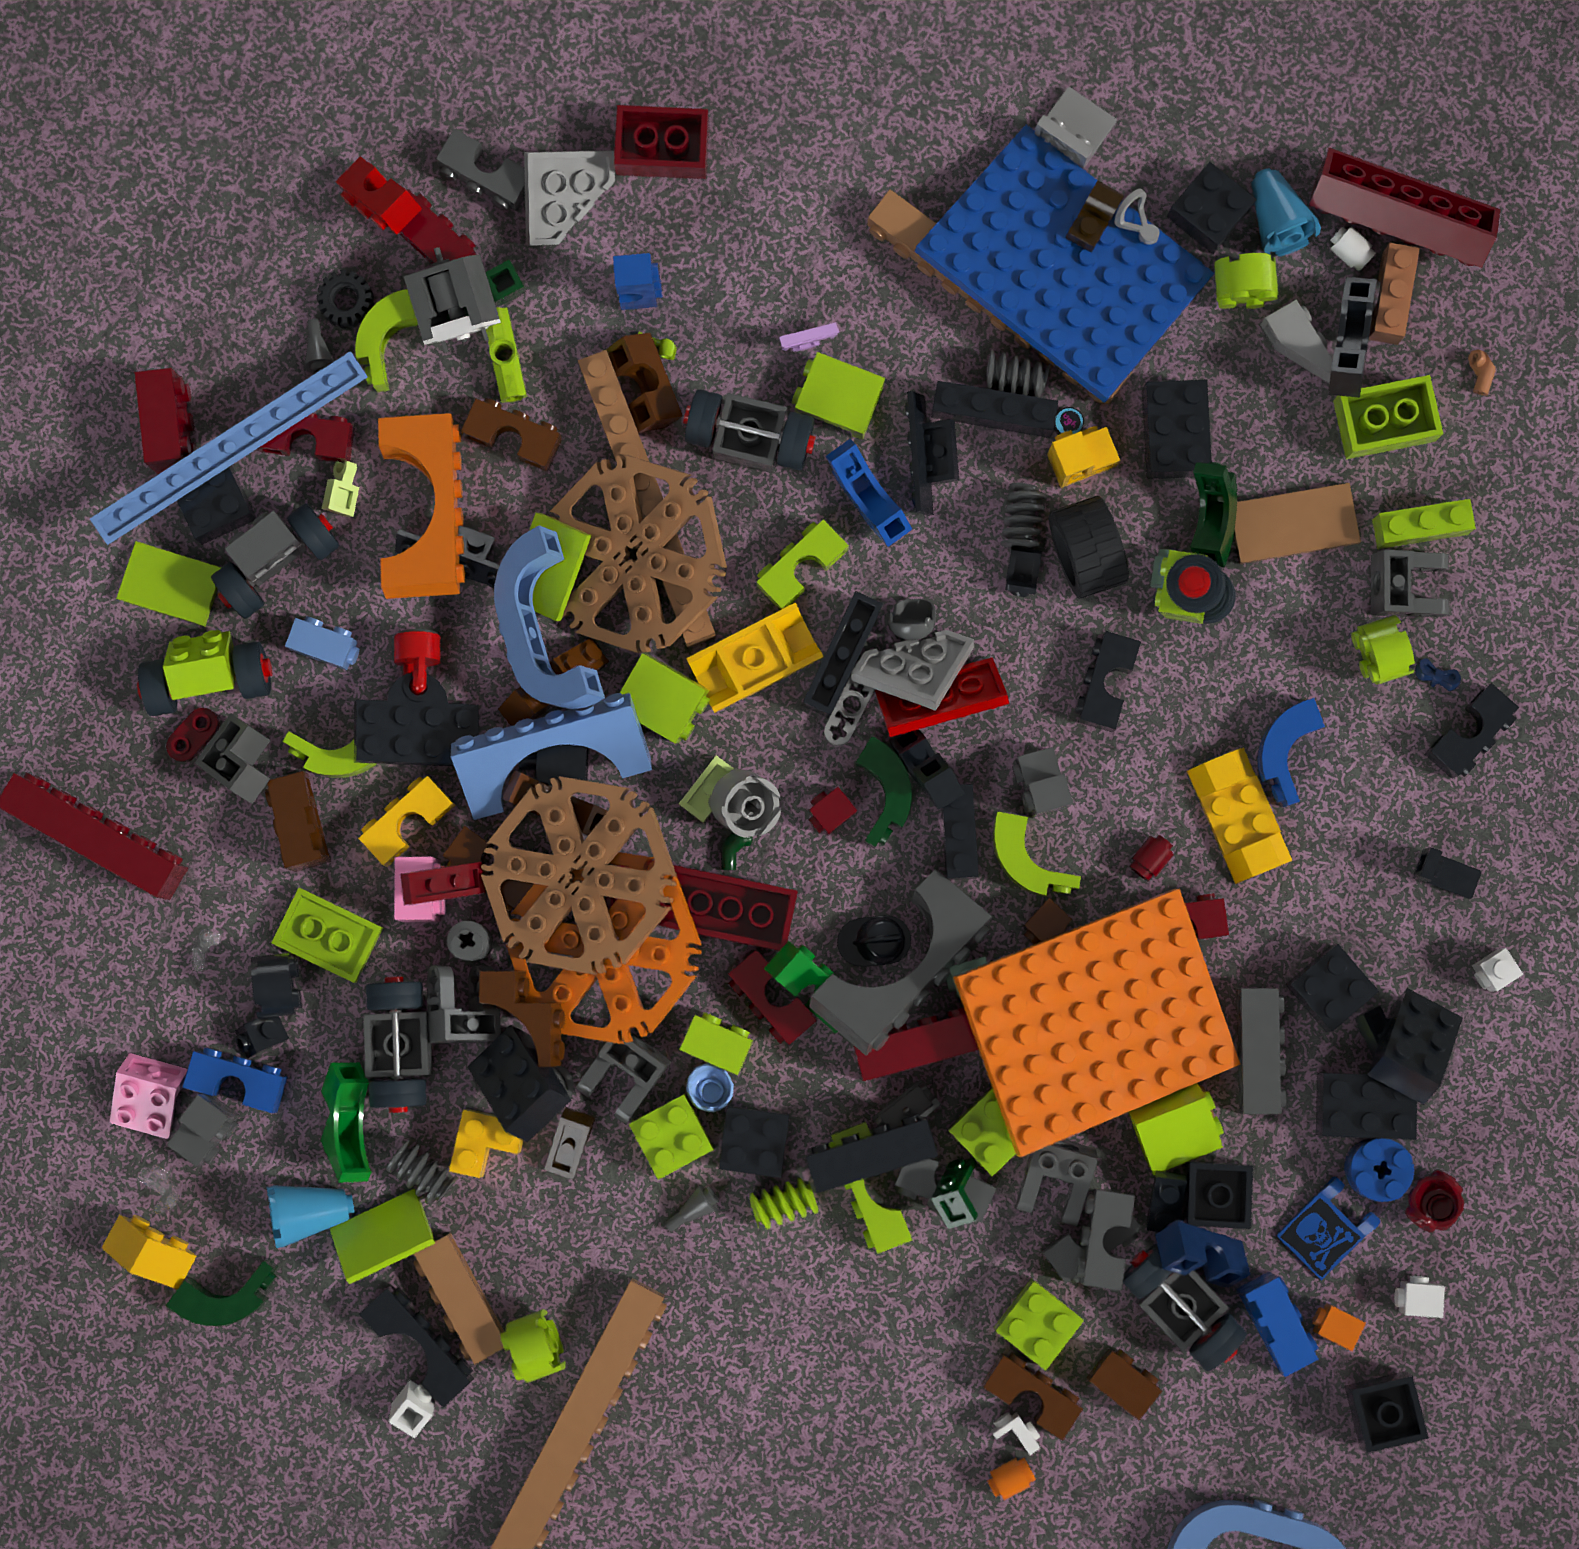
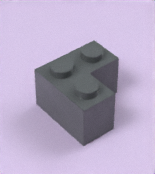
M230 713L195 764L230 791L253 804L270 780L269 777L255 768L253 764L271 740Z
M1053 747L1018 756L1015 759L1016 765L1012 766L1016 783L1022 782L1024 788L1023 795L1020 796L1025 813L1030 812L1032 818L1068 809L1073 804L1065 774L1060 772Z
M198 1094L179 1119L182 1125L167 1145L196 1167L203 1166L205 1163L209 1165L220 1152L217 1146L224 1138L229 1139L238 1128L239 1124L235 1121L240 1115L217 1097Z

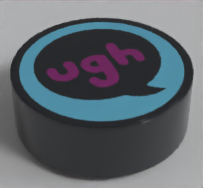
M1065 407L1056 413L1054 430L1057 435L1070 430L1073 434L1082 431L1084 417L1078 409Z

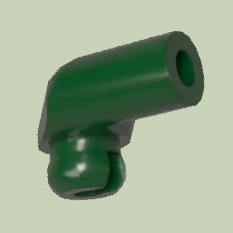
M732 832L722 842L721 870H736V853L743 847L750 846L753 836L746 838Z

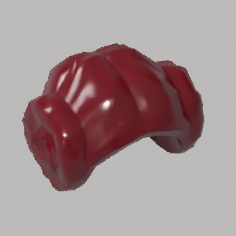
M1435 1169L1431 1175L1419 1178L1416 1186L1408 1194V1207L1405 1209V1214L1415 1225L1428 1233H1432L1435 1230H1446L1454 1225L1464 1210V1199L1462 1196L1464 1189L1456 1182L1454 1177L1442 1170Z

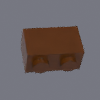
M1109 1348L1086 1378L1140 1421L1162 1392L1156 1385L1159 1379L1145 1368L1140 1373L1131 1365L1134 1359L1120 1348L1116 1353Z

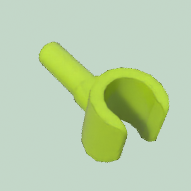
M652 337L655 346L659 347L658 354L660 358L674 360L677 350L674 343L670 339L660 340Z

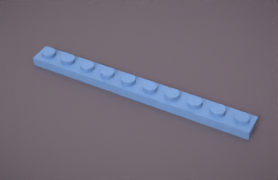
M352 352L346 353L90 518V521L106 544L112 543L367 378V375Z

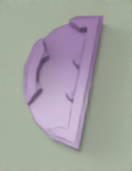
M835 322L781 336L779 341L782 350L787 351L791 348L793 352L820 345L819 340L835 338L839 330Z

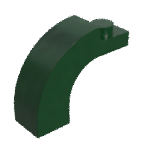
M1196 462L1193 474L1199 490L1200 509L1196 531L1190 548L1192 553L1207 555L1219 567L1225 568L1233 541L1237 514V483L1235 473L1228 472L1226 466L1216 462Z
M872 736L855 765L874 776L881 784L885 794L884 810L864 843L875 849L878 843L884 846L892 834L893 830L888 828L891 823L899 829H902L911 807L912 789L908 772L898 755L886 744Z
M270 1259L264 1260L242 1289L233 1295L223 1296L214 1294L193 1278L186 1279L165 1306L181 1318L198 1325L223 1326L235 1323L253 1314L268 1301L269 1298L261 1293L260 1290L262 1288L266 1291L277 1278L274 1272L278 1265Z

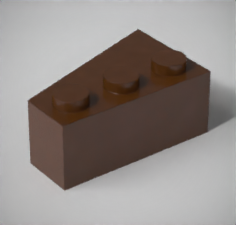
M301 771L269 780L265 796L269 807L273 809L275 818L273 819V826L279 838L284 868L297 872L331 862L308 773Z

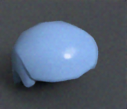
M705 1063L695 1067L688 1076L686 1092L688 1099L696 1108L714 1113L725 1108L732 1099L734 1084L726 1070L713 1064Z

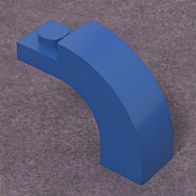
M851 439L825 456L833 469L834 477L849 500L887 547L912 530L902 509L881 487L866 464L857 445Z
M1315 698L1296 704L1279 715L1266 730L1259 746L1257 761L1260 781L1263 783L1273 779L1274 785H1271L1273 796L1277 803H1282L1283 808L1300 802L1287 764L1291 746L1299 737L1325 727Z

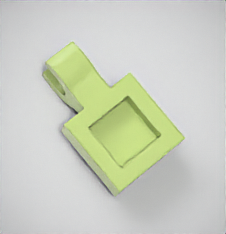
M349 461L344 463L335 462L333 468L335 479L327 480L322 509L345 517L354 516L360 488L352 485L357 464Z

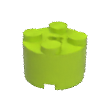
M1245 253L1239 254V259L1230 262L1228 256L1214 263L1216 298L1219 308L1229 309L1236 307L1237 304L1246 303V308L1257 309L1265 306L1264 301L1277 299L1276 258H1271V254Z
M1396 615L1358 626L1357 631L1351 632L1353 645L1356 650L1360 649L1363 658L1362 661H1359L1361 673L1365 679L1370 677L1372 683L1376 685L1413 674L1415 671L1409 667L1415 664L1410 640L1406 630L1399 632L1396 624L1401 623Z
M545 1309L508 1322L506 1331L500 1334L505 1350H510L514 1361L511 1363V1368L517 1381L524 1379L529 1383L564 1370L566 1367V1361L560 1362L559 1354L564 1353L560 1335L553 1319L546 1321L544 1316L548 1312Z

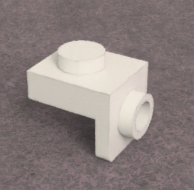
M1007 1412L994 1421L996 1427L991 1432L996 1439L1012 1429L1029 1455L1040 1449L1036 1442L1040 1438L1039 1433L1030 1421L1024 1424L1017 1412L1012 1416Z

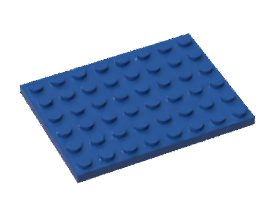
M1026 124L918 243L914 252L1105 404L1215 273L1160 229L1157 242L1145 244L1139 238L1140 232L1116 226L1115 217L1117 210L1092 253L1065 238L1098 180L1064 153L1057 150L1050 142L1047 143L1041 135L1038 137L1035 134V130ZM1129 206L1125 211L1124 221L1141 225L1139 213Z

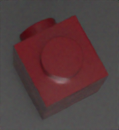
M837 787L828 795L823 791L810 801L813 805L809 809L812 817L808 820L819 834L825 831L829 836L857 813V809L840 788Z

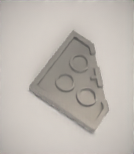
M615 151L524 152L526 245L560 244L572 226L586 215L595 205L594 202L615 182Z
M949 630L936 632L935 637L925 640H906L894 643V648L878 652L877 648L865 651L851 672V681L936 711L972 652L974 639Z

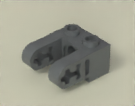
M1382 550L1372 554L1371 616H1449L1448 599L1414 598V594H1411V571H1448L1449 554L1409 550Z
M432 965L427 973L428 1043H486L494 1041L501 1034L500 1009H496V1005L479 1003L480 971H494L491 966H473L470 969L468 976L469 1011L461 1012V1009H455L452 968L448 965Z
M632 1032L633 1041L630 1043H626L624 1040V1044L606 1042L576 1087L578 1091L589 1098L614 1064L633 1076V1081L636 1083L614 1114V1117L625 1125L635 1115L672 1062Z
M1063 1139L1030 1153L1017 1198L1016 1209L1032 1213L1043 1175L1071 1183L1062 1211L1061 1222L1077 1226L1098 1160L1097 1149Z

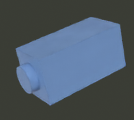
M308 616L305 617L304 621L295 618L285 644L287 649L346 671L350 664H355L359 655V648L356 647L358 642L351 638L352 632L336 626L331 631L322 627V621Z

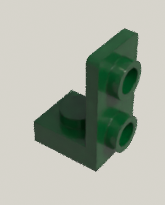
M974 1157L966 1160L959 1158L950 1162L946 1166V1170L931 1197L948 1229L975 1222L978 1216L976 1209L964 1190L977 1164Z

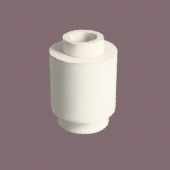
M1352 226L1348 230L1342 227L1330 239L1334 244L1330 249L1350 268L1354 266L1358 271L1376 254L1371 249L1372 245Z

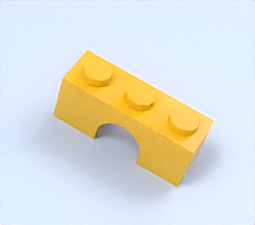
M426 776L424 779L418 777L407 788L409 791L407 795L401 800L398 797L392 800L384 808L387 812L378 821L375 818L372 819L361 829L363 834L358 839L385 867L391 865L395 861V857H399L410 847L400 833L401 824L406 817L419 814L429 824L434 826L456 806L429 776Z

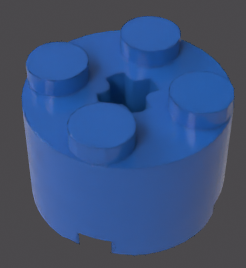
M1367 1138L1349 1150L1344 1163V1172L1350 1186L1357 1194L1370 1200L1388 1202L1401 1198L1409 1189L1414 1177V1165L1411 1154L1401 1144L1390 1139ZM1381 1164L1385 1168L1384 1173L1378 1174L1376 1171H1373L1374 1165Z

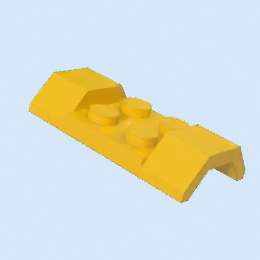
M795 602L686 659L697 682L710 690L706 697L710 698L709 705L713 712L716 713L796 673V671L824 656L809 632Z
M1244 747L1187 770L1235 884L1292 861L1280 833L1279 825L1260 781L1254 773Z

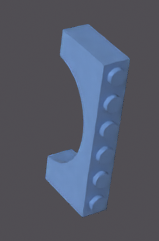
M615 693L606 697L605 700L585 708L570 709L563 712L555 710L542 718L535 720L523 719L513 726L506 728L495 727L488 730L485 734L474 737L470 735L463 736L451 743V759L473 819L477 820L502 813L504 806L502 788L508 774L523 758L546 747L571 744L594 749L613 762L622 778L651 771V756L630 693L623 695Z

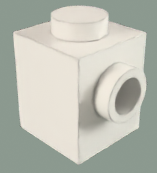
M1506 948L1497 949L1472 965L1476 972L1474 976L1483 989H1487L1489 992L1499 991L1523 975Z
M1410 1276V1281H1400V1288H1396L1394 1296L1395 1306L1399 1307V1312L1404 1315L1443 1318L1445 1286L1438 1283H1429V1277Z
M409 1380L392 1402L388 1422L415 1438L433 1416L435 1399L422 1385H417Z

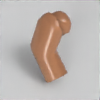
M1476 349L1468 356L1469 364L1477 376L1473 392L1487 396L1496 368L1486 352Z

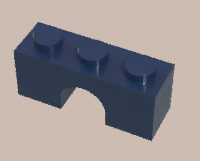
M1183 1221L1172 1222L1167 1225V1228L1155 1235L1162 1267L1165 1270L1187 1275L1202 1266L1206 1282L1226 1288L1251 1275L1241 1240L1224 1234H1218L1205 1228L1192 1226Z

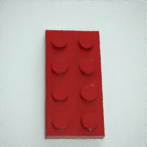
M993 657L963 665L936 711L877 689L875 690L890 737L1009 704L1008 694Z

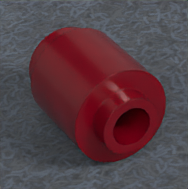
M1158 835L1156 838L1149 836L1131 858L1133 862L1129 867L1137 875L1149 882L1152 877L1156 878L1174 856L1170 850L1173 845L1161 835Z

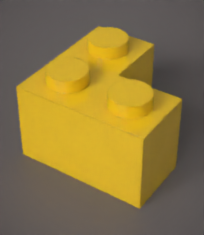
M1093 426L1075 434L1071 430L1063 432L1054 437L1055 441L1052 442L1047 454L1060 488L1114 468L1120 462L1107 427L1098 430L1097 426Z
M464 1109L449 1172L481 1178L484 1176L490 1148L519 1154L521 1153L523 1140L505 1132L496 1115Z
M119 1214L102 1249L129 1273L178 1289L197 1257L187 1248L189 1243L176 1236H172L171 1239L164 1238L162 1232L149 1227L150 1222L140 1216L133 1215L132 1218H128Z

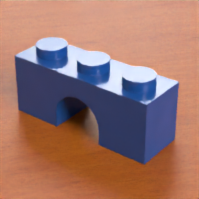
M650 253L613 256L615 287L617 295H619L621 310L657 307V298H662V285L658 263H652Z
M204 1047L203 1052L193 1051L182 1088L210 1096H218L224 1080L230 1076H235L245 1086V1096L242 1105L269 1113L278 1112L288 1076L280 1074L281 1068L263 1064L262 1069L250 1066L252 1060L235 1055L233 1060L221 1057L222 1051Z

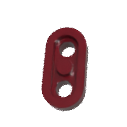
M198 708L192 711L168 738L166 749L169 756L179 762H188L194 759L219 730L220 721L216 713L207 708ZM200 718H206L207 725L204 728H199L197 725ZM184 740L186 748L183 751H178V742Z

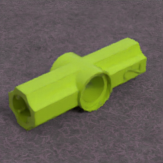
M497 307L501 323L489 326L486 329L489 339V354L492 359L501 402L512 403L526 398L527 393L508 308ZM503 349L512 351L511 357L506 361L497 359L498 353Z

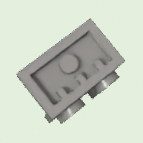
M1068 87L1049 114L1041 117L1036 125L1035 134L1038 137L1041 135L1047 143L1050 142L1057 150L1064 153L1084 169L1115 126L1117 119L1071 87Z

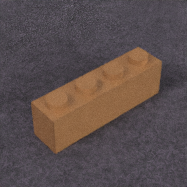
M450 1233L437 1240L435 1244L414 1253L416 1260L413 1261L415 1268L422 1278L426 1276L432 1287L428 1289L436 1305L442 1304L447 1314L444 1316L445 1323L452 1333L456 1331L462 1342L459 1344V1348L467 1361L471 1359L475 1365L502 1350L504 1346L500 1334L504 1330L452 1234Z

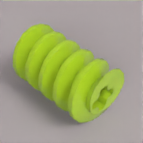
M801 1177L797 1178V1188H794L789 1181L785 1182V1192H782L777 1185L773 1186L772 1196L765 1189H762L760 1200L757 1199L753 1192L749 1193L751 1207L758 1228L761 1222L766 1229H770L772 1218L779 1226L782 1225L783 1215H786L792 1222L795 1220V1211H798L802 1218H805L807 1216V1207L814 1214L819 1212L810 1181L808 1184H805Z

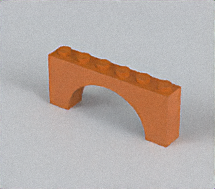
M451 413L378 418V441L383 459H395L413 465L429 479L435 492L433 516L422 537L404 552L395 556L381 558V588L385 598L460 594V583H465L464 565L459 564V554H464L463 536H458V526H463L462 508H458L457 498H462L463 496L461 479L457 480V470H462L461 453L456 452V443L461 442L460 425L454 424Z

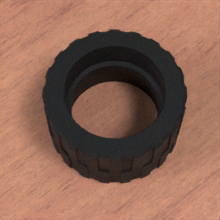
M1096 495L1049 513V527L1054 547L1068 584L1077 598L1083 599L1128 582L1129 569L1125 549L1113 516L1103 498Z

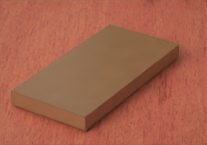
M1350 483L1237 502L1234 540L1239 565L1361 543Z

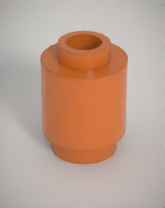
M1025 1457L1019 1460L1014 1458L990 1471L992 1478L987 1480L994 1496L1002 1495L1005 1501L1031 1487L1030 1483L1035 1481L1036 1478Z

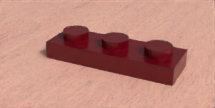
M473 862L401 873L404 905L485 893L484 882L481 876L483 874L481 869L482 863Z

